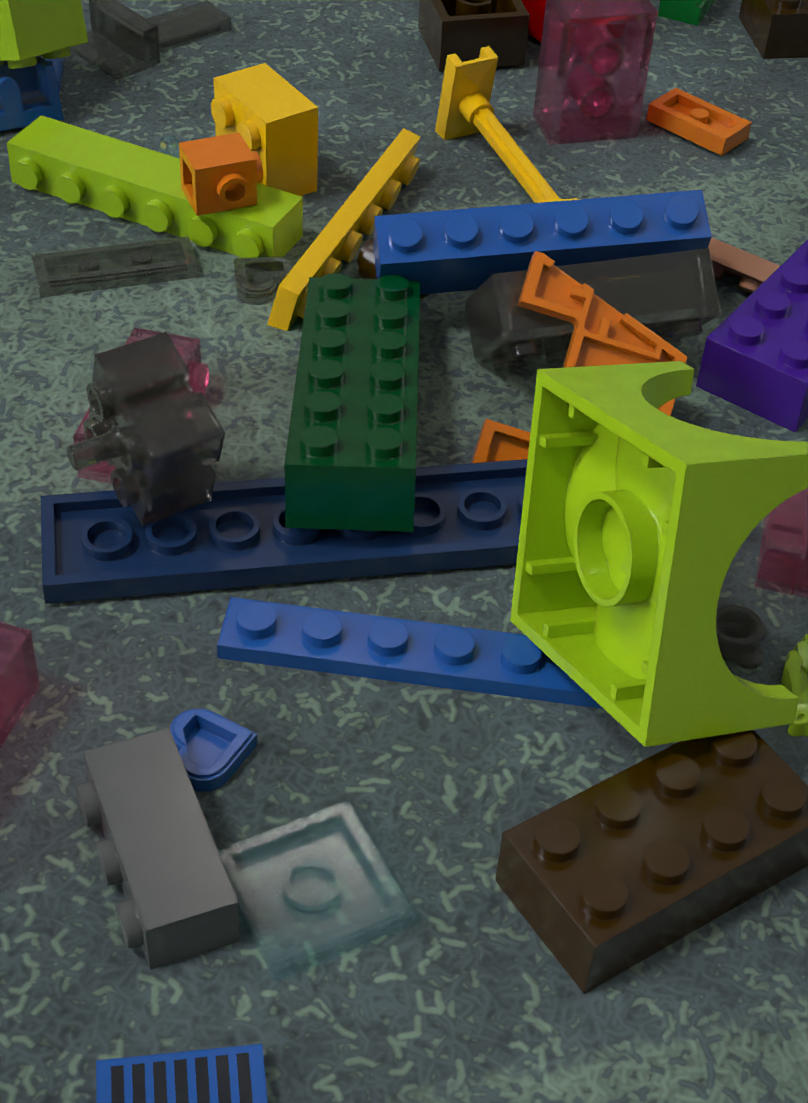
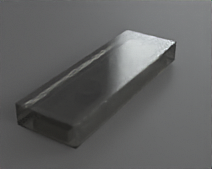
M187 236L32 256L40 298L199 278V265L190 239Z

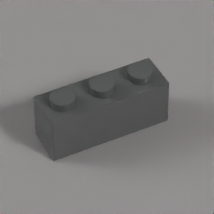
M166 728L84 751L87 782L76 784L78 802L86 827L100 824L105 839L95 842V848L106 886L120 883L126 900L115 903L127 948L142 945L149 968L152 970L239 942L238 900L170 729Z

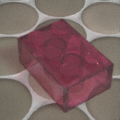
M546 0L533 117L548 145L637 138L658 14L650 0Z

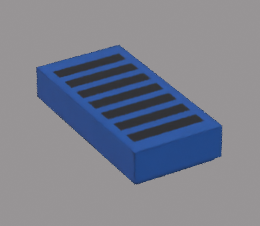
M263 1044L96 1060L97 1103H268Z

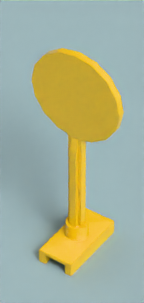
M490 46L482 47L479 58L462 62L456 54L447 55L435 127L438 135L443 140H449L481 132L535 203L579 200L576 198L560 199L495 117L490 99L498 56ZM640 276L608 279L605 291L618 290L636 281Z

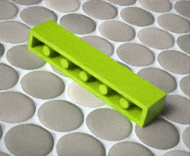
M42 115L7 142L11 180L13 183L19 184L28 190L35 189L59 197L67 203H78L102 211L113 218L120 217L148 226L156 232H166L191 240L202 247L209 246L237 255L245 261H255L274 267L303 236L302 196L257 183V205L197 216L181 189L180 158Z

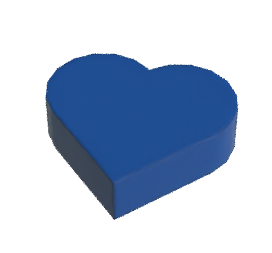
M206 709L184 711L174 718L170 726L171 734L193 789L196 791H212L220 788L231 778L258 745L257 733Z

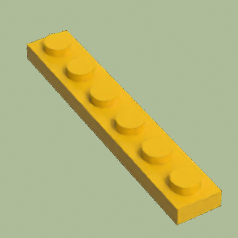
M404 128L279 284L267 323L268 326L288 331L298 317L304 319L309 277L321 278L327 274H339L342 267V262L340 261L344 260L350 263L361 245L362 233L371 236L374 232V216H381L383 208L389 211L400 193L402 183L408 186L414 178L421 160L414 156L421 138L420 136Z

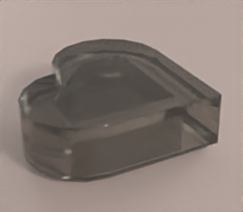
M282 257L234 259V275L238 299L250 305H264L272 302L275 299L279 284L291 271L294 264Z

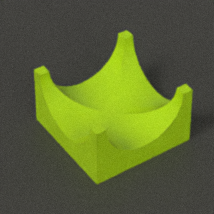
M681 361L537 369L510 621L644 747L794 724L799 700L795 694L783 685L758 684L742 679L730 672L722 658L718 645L716 615L720 591L726 573L748 535L773 509L795 494L808 489V441H779L733 435L699 427L661 412L658 408L666 402L678 397L691 395L695 369Z

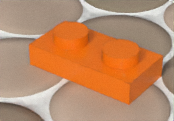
M678 88L672 89L649 103L646 118L647 121L721 156L748 139L752 123Z

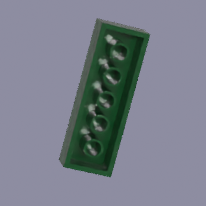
M338 273L327 274L321 278L309 277L284 463L286 528L414 532L420 281L407 280L396 275L382 276L378 279H351L347 275Z

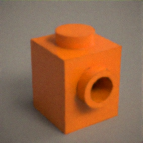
M239 132L179 143L181 189L197 216L257 205V183L263 181V167L257 151L251 152Z

